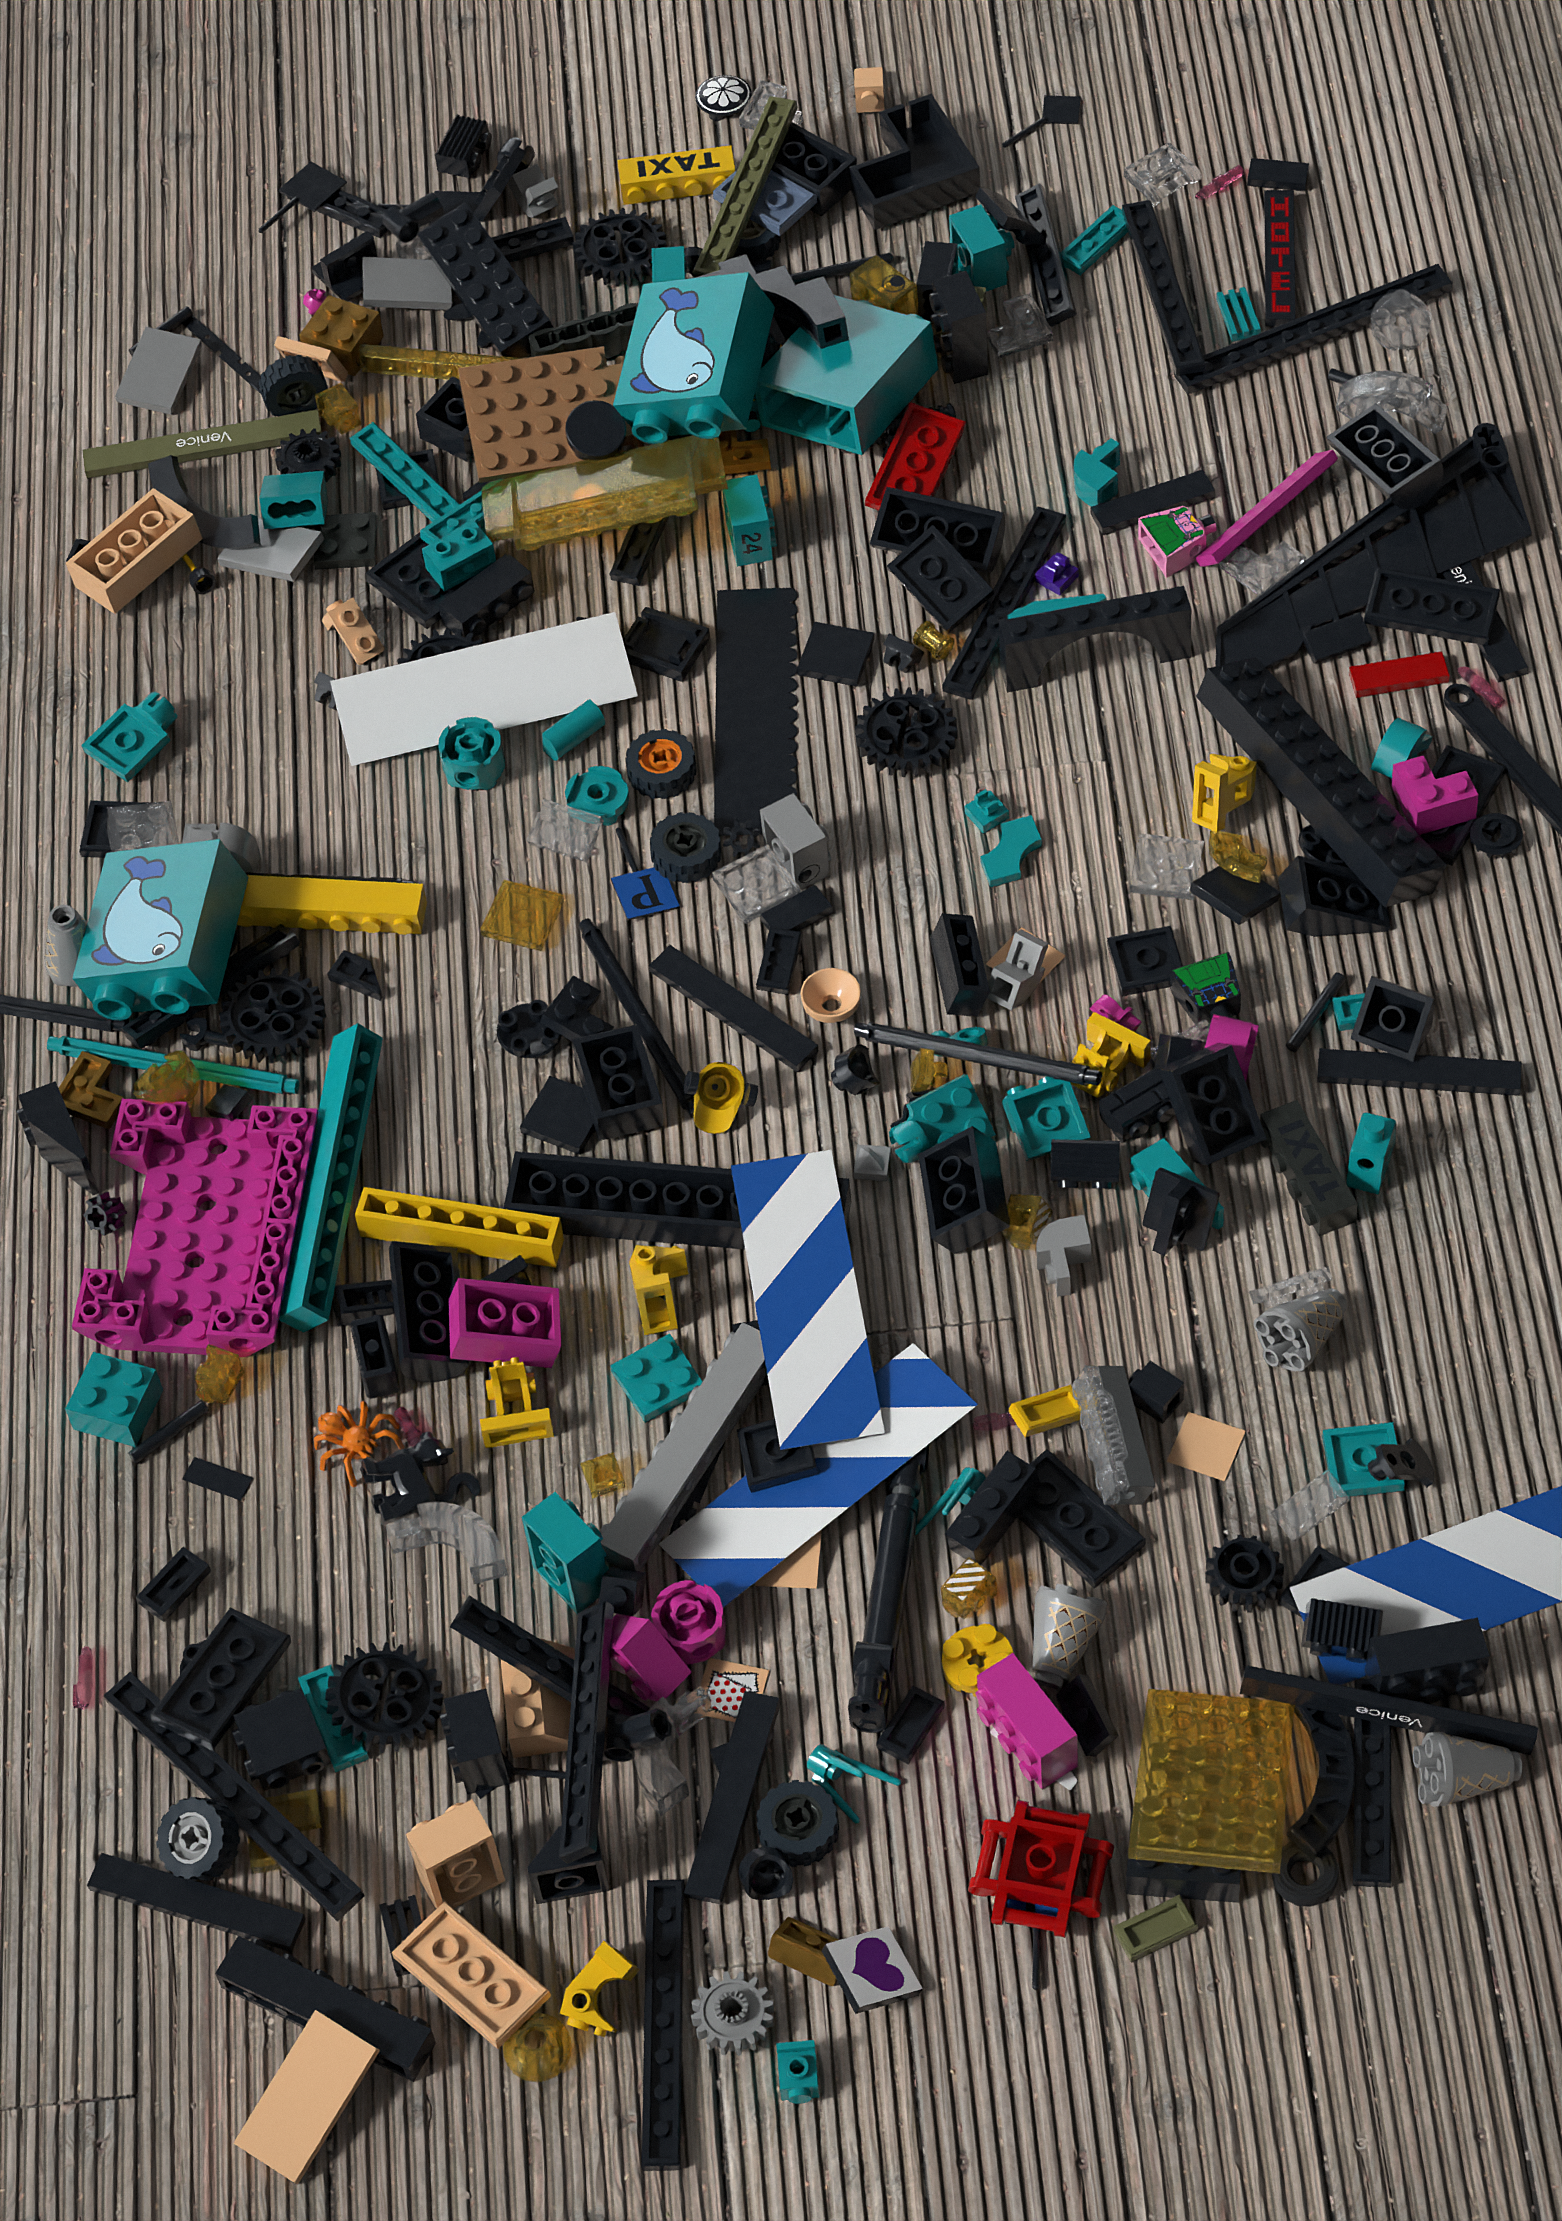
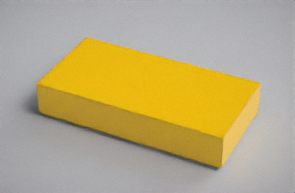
M1071 1385L1011 1403L1008 1410L1025 1438L1085 1419L1087 1414L1085 1406Z

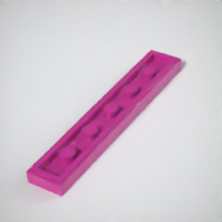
M1334 450L1315 453L1195 557L1200 567L1219 564L1324 473L1338 459Z

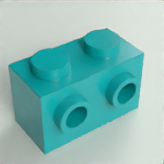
M475 521L422 548L425 567L444 592L479 574L496 561L493 543Z

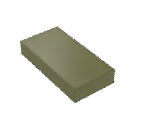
M1180 1895L1113 1926V1932L1131 1963L1198 1931V1925Z

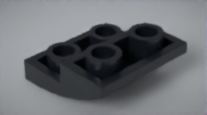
M979 188L976 199L984 206L985 211L998 221V226L1004 230L1012 231L1016 235L1015 239L1024 245L1030 246L1032 243L1045 244L1046 239L1010 200L990 189Z

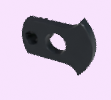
M1413 1438L1406 1441V1445H1379L1375 1449L1377 1458L1368 1463L1370 1474L1378 1481H1384L1387 1477L1393 1480H1418L1427 1488L1434 1482L1432 1464L1425 1451ZM1400 1456L1406 1460L1409 1468L1403 1464Z

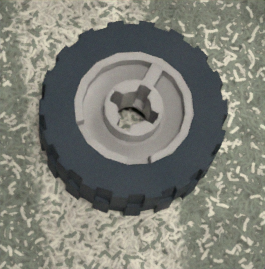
M199 1797L183 1798L179 1800V1803L168 1808L169 1811L163 1815L161 1825L157 1830L158 1841H156V1845L160 1853L159 1858L165 1864L164 1867L168 1871L173 1872L174 1876L190 1880L208 1881L213 1880V1877L223 1875V1872L231 1867L233 1859L236 1858L238 1844H240L238 1831L240 1828L239 1824L236 1823V1816L233 1811H229L227 1805L219 1803L217 1800Z

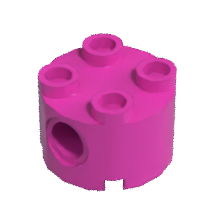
M1213 1014L1205 1048L1216 1043L1232 1045L1246 1082L1259 1025Z
M684 1580L673 1583L660 1592L656 1598L657 1602L654 1605V1609L652 1608L653 1624L686 1665L706 1661L723 1649L727 1630L724 1610L720 1597L712 1587L706 1584L704 1586L697 1585L695 1581Z

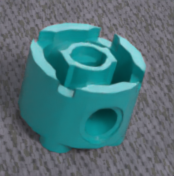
M478 717L456 720L457 725L451 728L448 725L439 737V753L448 784L451 787H459L466 790L492 789L497 783L496 780L501 777L505 769V756L498 729H494L493 724L488 720Z

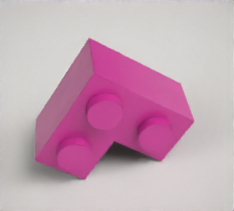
M1424 755L1393 764L1391 788L1408 823L1419 835L1476 819L1478 793L1467 771L1435 779Z
M616 1614L613 1617L609 1670L626 1674L633 1682L631 1685L632 1690L641 1699L664 1702L686 1679L691 1670L650 1619Z

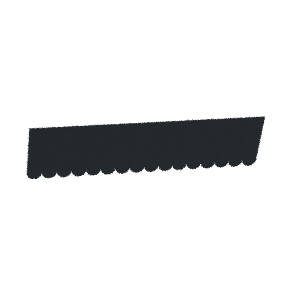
M793 588L717 590L714 824L718 828L720 836H729L723 832L724 827L732 829L735 826L734 818H737L740 823H746L751 818L752 829L761 828V834H763L760 810L793 793L797 796V790L789 786L797 781L796 773L791 771L797 765V759L793 755H789L797 749V743L790 739L797 734V728L795 725L789 724L797 718V712L791 709L797 703V697L790 693L797 688V682L793 678H788L797 673L796 665L790 663L797 658V651L791 648L797 642V636L791 633L797 627V621L790 618L797 613L796 605L789 603L797 598V592ZM742 831L737 832V835H744Z

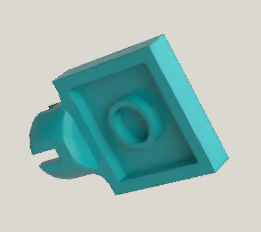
M157 692L150 693L136 707H130L124 703L81 746L86 754L128 783L171 741L165 730L178 717L176 712L174 713L175 708L165 697L156 701L161 696Z
M963 1074L906 1104L909 1110L908 1119L894 1126L889 1131L891 1145L896 1142L899 1145H903L894 1151L904 1163H913L919 1160V1153L971 1126H974L988 1137L996 1135L967 1074Z

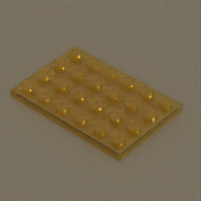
M1148 1689L1128 1858L1280 1874L1294 1705L1272 1700Z

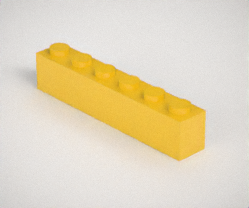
M247 875L249 878L237 925L244 927L253 925L275 928L282 924L285 927L303 928L306 930L331 929L340 932L351 930L366 931L368 933L390 932L402 935L421 934L427 900L423 884Z
M368 1187L363 1188L355 1213L360 1237L391 1242L399 1241L457 1248V1252L510 1261L521 1255L526 1263L554 1268L557 1266L564 1242L559 1217Z

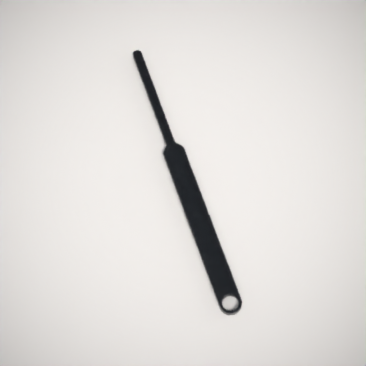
M1464 684L1450 685L1444 694V704L1447 709L1497 764L1506 767L1505 774L1562 837V790L1470 687ZM1454 693H1462L1468 697V700L1463 703H1455L1449 699V696Z

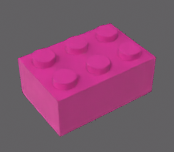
M458 1278L449 1298L450 1358L493 1363L496 1360L506 1362L510 1361L511 1358L519 1357V1362H524L525 1366L552 1368L561 1348L559 1288Z
M1014 1653L977 1675L978 1691L975 1692L979 1705L976 1709L977 1713L987 1727L992 1725L999 1735L997 1737L1003 1749L1008 1754L1013 1752L1020 1761L1019 1767L1027 1780L1030 1782L1035 1780L1043 1790L1078 1767L1076 1732Z

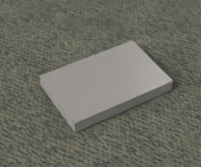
M363 257V306L448 310L452 307L451 286L432 260Z
M145 327L115 395L116 401L172 415L202 347L201 339Z
M258 519L261 545L240 550L224 549L217 560L220 566L294 582L324 541V537L321 531L297 526L264 529L263 519Z

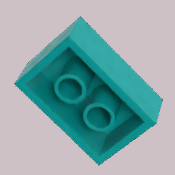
M554 1492L523 1515L522 1522L533 1568L578 1615L579 1612L600 1598L602 1575L609 1570L604 1560L607 1555L601 1545L603 1536L597 1527L591 1522L586 1524L580 1518L581 1515L578 1508L570 1499L564 1501Z

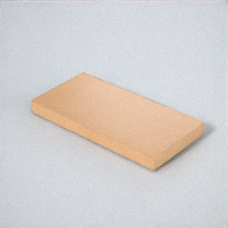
M446 1901L392 1951L395 1960L497 2049L551 1997L550 1991Z
M315 2010L235 2139L234 2144L292 2182L299 2184L380 2050Z

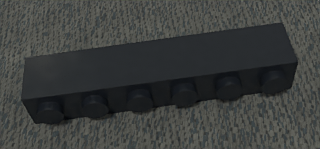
M241 1936L236 1938L215 1972L222 1989L302 2028L306 2026L314 2011L317 2010L379 2049L380 2051L373 2063L412 2082L415 2081L436 2045L429 2023L417 2016L408 2018L399 2014L395 2006L384 2000H379L377 2003L366 1998V1994L356 1986L348 1984L344 1987L334 1982V1978L323 1970L315 1969L313 1972L306 1969L292 1955L284 1953L280 1956L271 1952L270 1947L259 1939L252 1938L249 1941Z

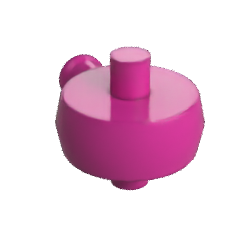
M313 289L307 291L304 295L303 304L309 309V314L314 315L326 299V292L324 290Z

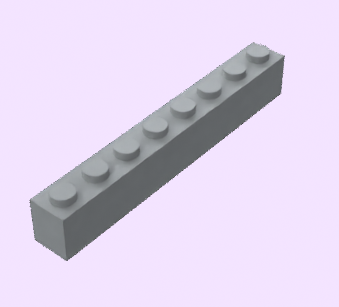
M742 1322L736 1332H731L728 1335L720 1357L711 1361L706 1371V1378L700 1386H695L690 1393L687 1407L682 1414L678 1413L674 1417L670 1426V1432L665 1440H660L656 1444L652 1453V1460L646 1469L641 1468L637 1473L633 1489L628 1496H623L620 1499L615 1510V1516L611 1522L604 1524L600 1529V1533L603 1536L601 1545L607 1555L604 1560L622 1569L642 1570L764 1382L767 1370L760 1330Z

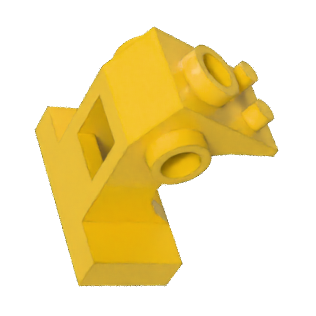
M1210 754V763L1202 761L1196 764L1192 822L1214 832L1224 829L1226 814L1251 800L1255 791L1257 762L1250 761L1243 756L1229 757ZM1207 787L1214 789V798H1206Z
M1093 1012L1087 1020V1040L1094 1043L1090 1050L1080 1043L1077 1054L1071 1063L1090 1066V1069L1101 1071L1102 1079L1099 1085L1070 1083L1097 1098L1106 1091L1112 1092L1119 1081L1120 1073L1129 1061L1142 1068L1147 1065L1151 1059V1040Z
M636 1245L629 1264L644 1336L678 1329L669 1279L689 1274L685 1250L678 1246L668 1248ZM665 1295V1300H663L659 1296Z
M519 1357L511 1358L510 1361L502 1362V1360L493 1361L494 1367H489L491 1379L485 1380L488 1400H495L497 1416L480 1419L485 1448L554 1437L549 1408L532 1409L530 1394L537 1393L534 1373H527L524 1362H519ZM524 1401L525 1412L505 1415V1402Z
M603 1941L594 1952L593 1958L566 1988L560 2014L569 2017L567 2025L587 2032L590 2025L596 2026L594 2034L605 2038L607 2031L616 2033L618 2030L599 2012L597 2005L598 1994L603 1986L610 1981H631L640 1969L612 1944ZM585 1995L587 2003L583 2008H579L578 2000Z

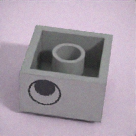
M793 793L760 810L764 849L796 892L830 875L828 862L831 861V856L827 849V842H829L828 833L822 824L817 825L813 820L812 812L805 802L800 803Z

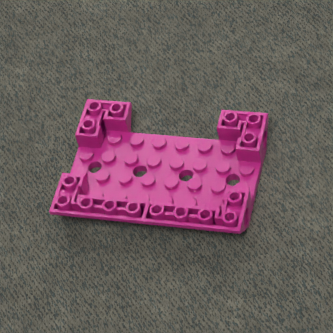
M122 1098L110 1157L146 1175L124 1281L122 1283L118 1270L84 1268L72 1329L113 1350L248 1357L275 1342L319 1113L318 1109L252 1105L249 1120L234 1119L230 1121L226 1118L192 1117L187 1102ZM225 1145L228 1147L221 1154L211 1153L215 1146ZM206 1201L216 1202V1205L211 1210L204 1211L199 1209L201 1204ZM194 1258H203L205 1260L199 1267L192 1268L187 1266ZM189 1315L193 1317V1320L188 1325L179 1326L176 1324V1321L181 1316Z

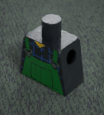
M1229 952L1170 970V990L1195 1025L1203 1026L1211 1023L1213 1014L1234 1018V1015L1241 1012V992Z

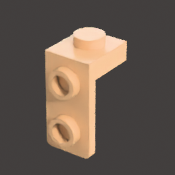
M882 67L855 69L856 113L885 110Z
M354 598L344 603L342 600H338L326 608L327 613L321 621L328 631L334 627L336 628L358 665H362L383 653L385 650L384 646Z

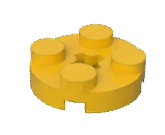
M984 1623L979 1626L963 1628L954 1633L943 1644L942 1670L944 1677L954 1690L960 1693L961 1690L966 1693H972L973 1697H976L975 1692L978 1691L977 1675L1012 1654V1646L1008 1639L1002 1633L996 1631L994 1626ZM974 1655L986 1657L984 1659V1666L980 1668L977 1664L970 1665L968 1662L972 1660Z

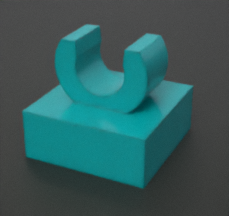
M985 789L974 796L973 801L964 806L965 814L983 834L1009 819V810L991 790L987 791Z

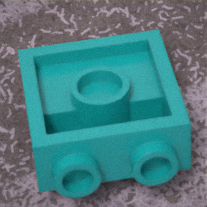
M1046 1076L1038 1081L1039 1085L1027 1089L1026 1085H1020L1007 1091V1096L1004 1097L1002 1105L1011 1129L1017 1135L1026 1161L1050 1154L1052 1139L1090 1140V1133L1070 1082Z

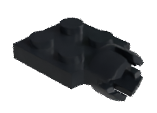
M513 137L505 141L498 152L497 167L493 170L486 181L484 189L482 188L474 201V204L478 206L474 214L480 222L484 220L512 175L528 168L535 157V152L531 145H527L524 150L519 147L522 143L521 138Z

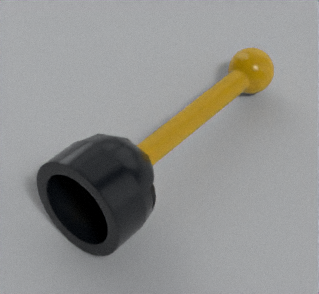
M187 553L184 554L182 558L192 571L189 575V582L193 590L197 594L210 592L216 584L213 574L206 568H196Z

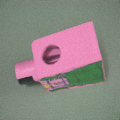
M1185 506L1138 518V539L1166 578L1196 561L1195 557L1206 548V535L1217 530L1216 523L1210 514L1195 519Z

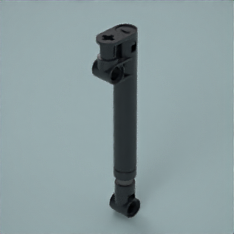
M929 1444L890 1476L888 1490L891 1494L886 1496L884 1503V1513L878 1540L863 1641L856 1642L854 1652L853 1675L855 1692L848 1702L850 1725L861 1732L879 1733L886 1728L920 1507L919 1500L916 1497L920 1494L921 1473H926Z

